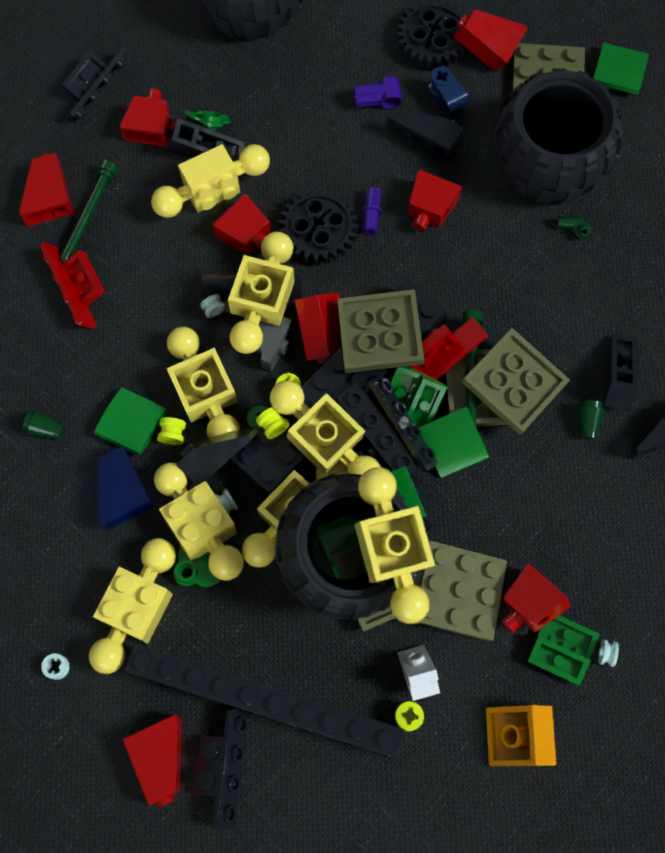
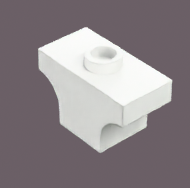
M424 645L398 652L407 688L413 701L440 693L437 671Z

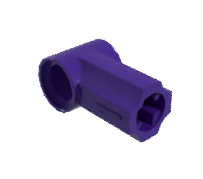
M394 76L384 77L379 83L354 86L357 108L382 105L386 109H393L402 103L399 80Z

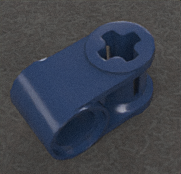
M437 67L432 71V81L429 84L428 91L445 115H450L469 104L466 90L458 83L448 68Z

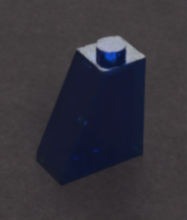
M123 446L111 448L104 453V456L99 458V522L106 531L154 507Z

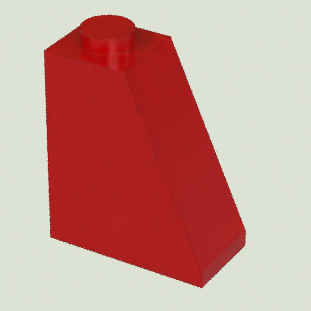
M475 9L468 16L464 14L456 24L458 29L453 37L496 72L508 63L528 28L523 24Z
M56 153L44 154L32 159L19 210L27 227L74 214L63 168Z
M340 293L315 295L295 300L307 361L317 359V364L325 363L341 347L338 309Z
M176 714L123 739L149 806L157 803L159 808L175 801L173 795L180 792L182 720Z

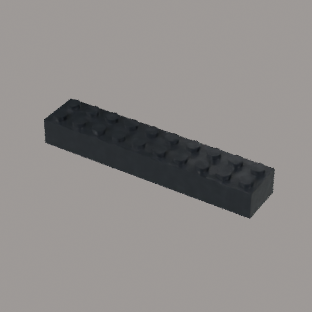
M408 279L397 291L415 289L421 339L423 342L433 330L439 328L444 323L447 310ZM341 346L301 387L304 392V403L311 409L327 393L343 409L337 401V397L355 383H358L367 396L371 398L374 393L369 387L368 382L381 375L389 380L395 368L345 373L343 349ZM281 414L282 418L287 419L290 423L289 427L282 434L273 439H267L265 429L261 427L256 435L231 457L234 467L267 497L294 470L299 473L310 461L287 439L288 430L298 421L293 414Z

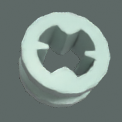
M218 294L207 297L200 304L207 318H213L225 310L224 302H221V297Z
M226 489L223 490L222 495H215L228 515H230L232 509L235 511L238 509Z
M602 640L598 656L600 665L609 663L610 667H615L619 652L618 642L609 644L607 640Z
M55 653L48 655L43 660L42 672L46 677L58 680L68 674L69 662L66 657ZM53 660L56 662L61 661L62 663L59 665V673L50 672V669L53 667L51 664Z

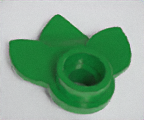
M184 110V114L187 117L199 121L203 124V127L210 130H217V127L230 123L227 115H221L213 111L202 112L199 110L194 113Z
M183 548L179 549V563L175 566L173 572L174 579L179 585L190 587L197 584L206 588L214 586L221 581L213 576L209 569L208 562L211 555L209 551L191 562ZM186 570L192 571V575L189 578L183 577V573Z

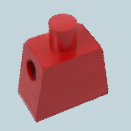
M152 88L148 90L147 97H133L120 124L124 141L165 146L170 127V111L167 101L161 99V91Z
M419 170L408 210V215L415 218L412 223L413 229L425 232L428 224L440 227L458 203L462 186Z
M246 194L213 224L215 236L244 254H250L256 247L261 250L263 239L271 232L269 220Z
M528 564L504 597V602L511 612L501 622L512 633L523 623L536 632L565 612L570 607L569 599L532 565Z

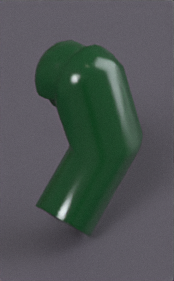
M557 217V228L570 229L580 239H585L591 234V227L582 217Z

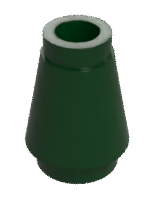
M594 400L581 401V407H578L581 438L597 439L605 411L602 408V402Z
M30 410L25 417L22 429L28 431L29 435L59 440L63 433L64 425L38 410L35 412Z

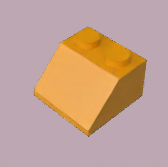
M525 705L486 708L489 766H556L552 706Z

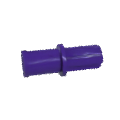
M375 186L367 189L366 203L362 208L364 214L362 233L365 235H376L378 231V216L381 215V209L379 208L381 190Z

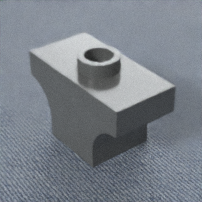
M284 316L280 326L261 321L259 323L263 333V342L255 352L261 356L262 369L272 372L280 355H285L289 347L288 339L293 331L292 320Z

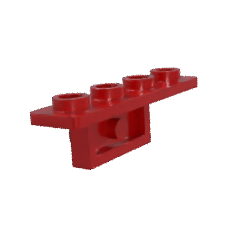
M43 242L40 244L43 258L53 272V279L60 286L63 293L62 297L69 305L74 321L80 326L95 328L97 324L88 305L105 293V290L86 252L79 250L62 263L60 260L62 254L57 246Z
M474 318L469 319L453 334L443 324L440 328L433 330L429 337L422 342L424 364L412 365L411 367L437 380L484 341L488 335Z

